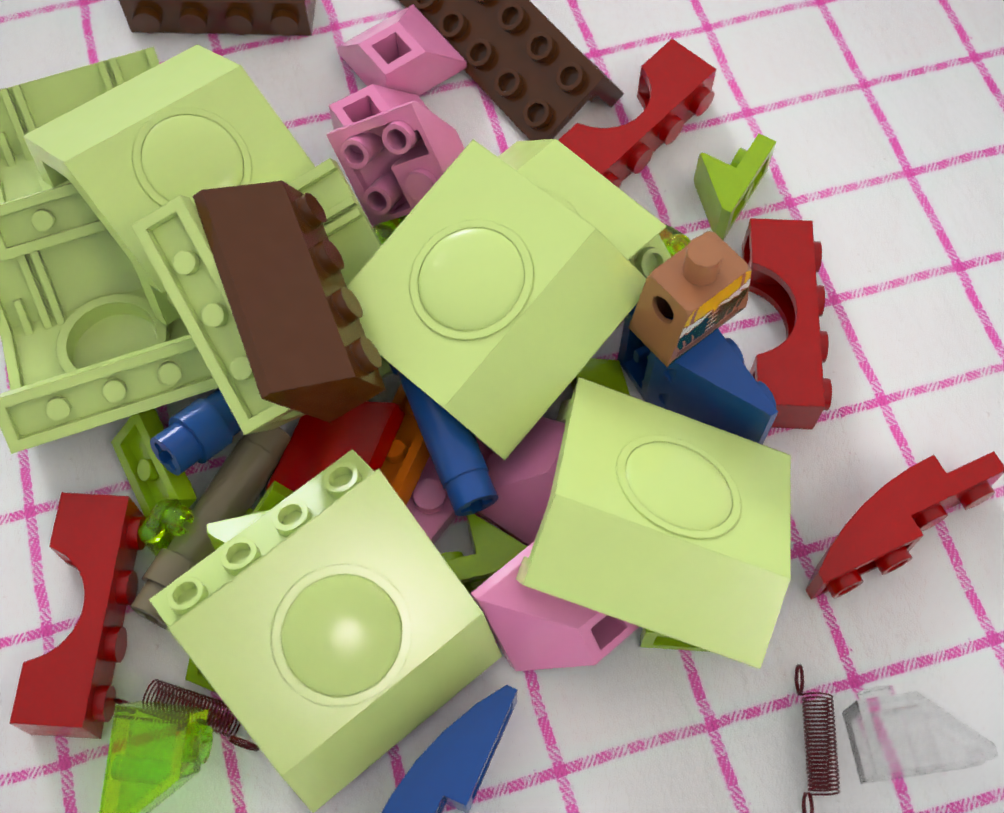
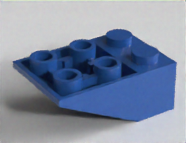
M636 304L625 317L617 360H619L621 367L643 399L651 404L763 445L778 414V410L776 409L775 398L767 385L761 381H756L744 365V358L738 345L731 338H725L717 329L666 367L629 329L637 306ZM666 317L669 320H673V317Z

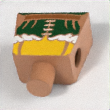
M706 231L701 236L692 239L686 247L654 269L647 277L629 329L668 367L746 307L752 270L748 263L715 232ZM666 317H673V320H669Z

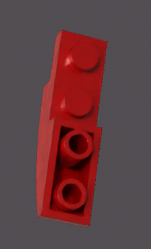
M993 451L948 473L945 472L935 455H932L909 467L886 483L851 517L819 561L805 589L810 599L816 598L828 591L833 598H838L860 586L864 582L861 575L876 568L879 569L882 575H885L912 560L913 557L909 551L924 536L922 531L944 520L948 516L945 510L960 503L965 510H968L995 494L991 486L1004 474V465L996 453Z

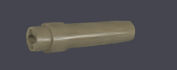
M278 427L272 430L243 435L238 440L167 549L162 548L143 575L142 580L145 584L130 606L137 614L153 624L168 630V626L149 599L215 551L207 535L208 523L244 516L247 509H251L274 473L287 445L291 441V437L282 428Z

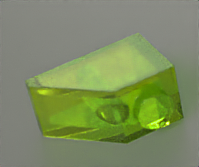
M146 701L115 705L99 813H150L199 773L201 764H205L208 760L213 742L212 727L207 725L209 709Z

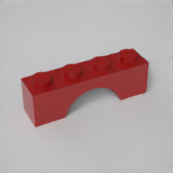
M671 39L641 66L637 99L644 111L637 118L629 123L612 128H596L576 123L558 141L619 188L621 182L632 172L638 174L646 167L653 152L663 143L666 145L671 144L680 134L684 124L693 115L701 116L708 109L715 96L712 88L717 69L674 39Z
M750 218L742 243V259L748 263L752 270L749 291L767 300L778 311L786 329V340L776 348L756 355L750 373L756 381L766 384L775 398L778 414L771 428L813 429L823 410H829L832 400L831 380L823 378L822 363L826 361L828 355V333L820 331L819 317L823 315L825 307V288L823 285H817L816 272L820 270L822 261V245L820 241H814L813 221Z
M61 492L49 547L68 565L79 570L84 584V605L76 626L61 644L42 656L23 662L9 724L30 735L101 739L104 722H109L112 719L116 705L114 702L116 690L112 685L115 664L123 660L127 647V631L123 627L126 607L133 603L138 589V577L136 571H134L137 551L144 549L148 537L147 518L129 496Z

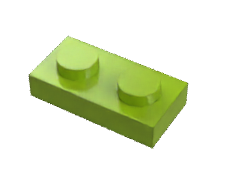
M155 409L132 415L111 441L140 508L147 518L151 532L170 530L197 499L185 471L179 476L169 472L160 463L151 448L150 439L164 430Z

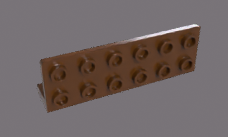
M399 0L405 8L413 4L467 61V68L464 69L465 72L529 140L553 139L588 100L592 103L599 97L612 108L624 95L618 86L584 55L530 0Z

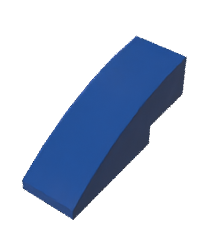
M508 685L503 686L475 704L446 728L415 761L390 796L381 813H442L446 804L464 813H469L517 704L518 690Z

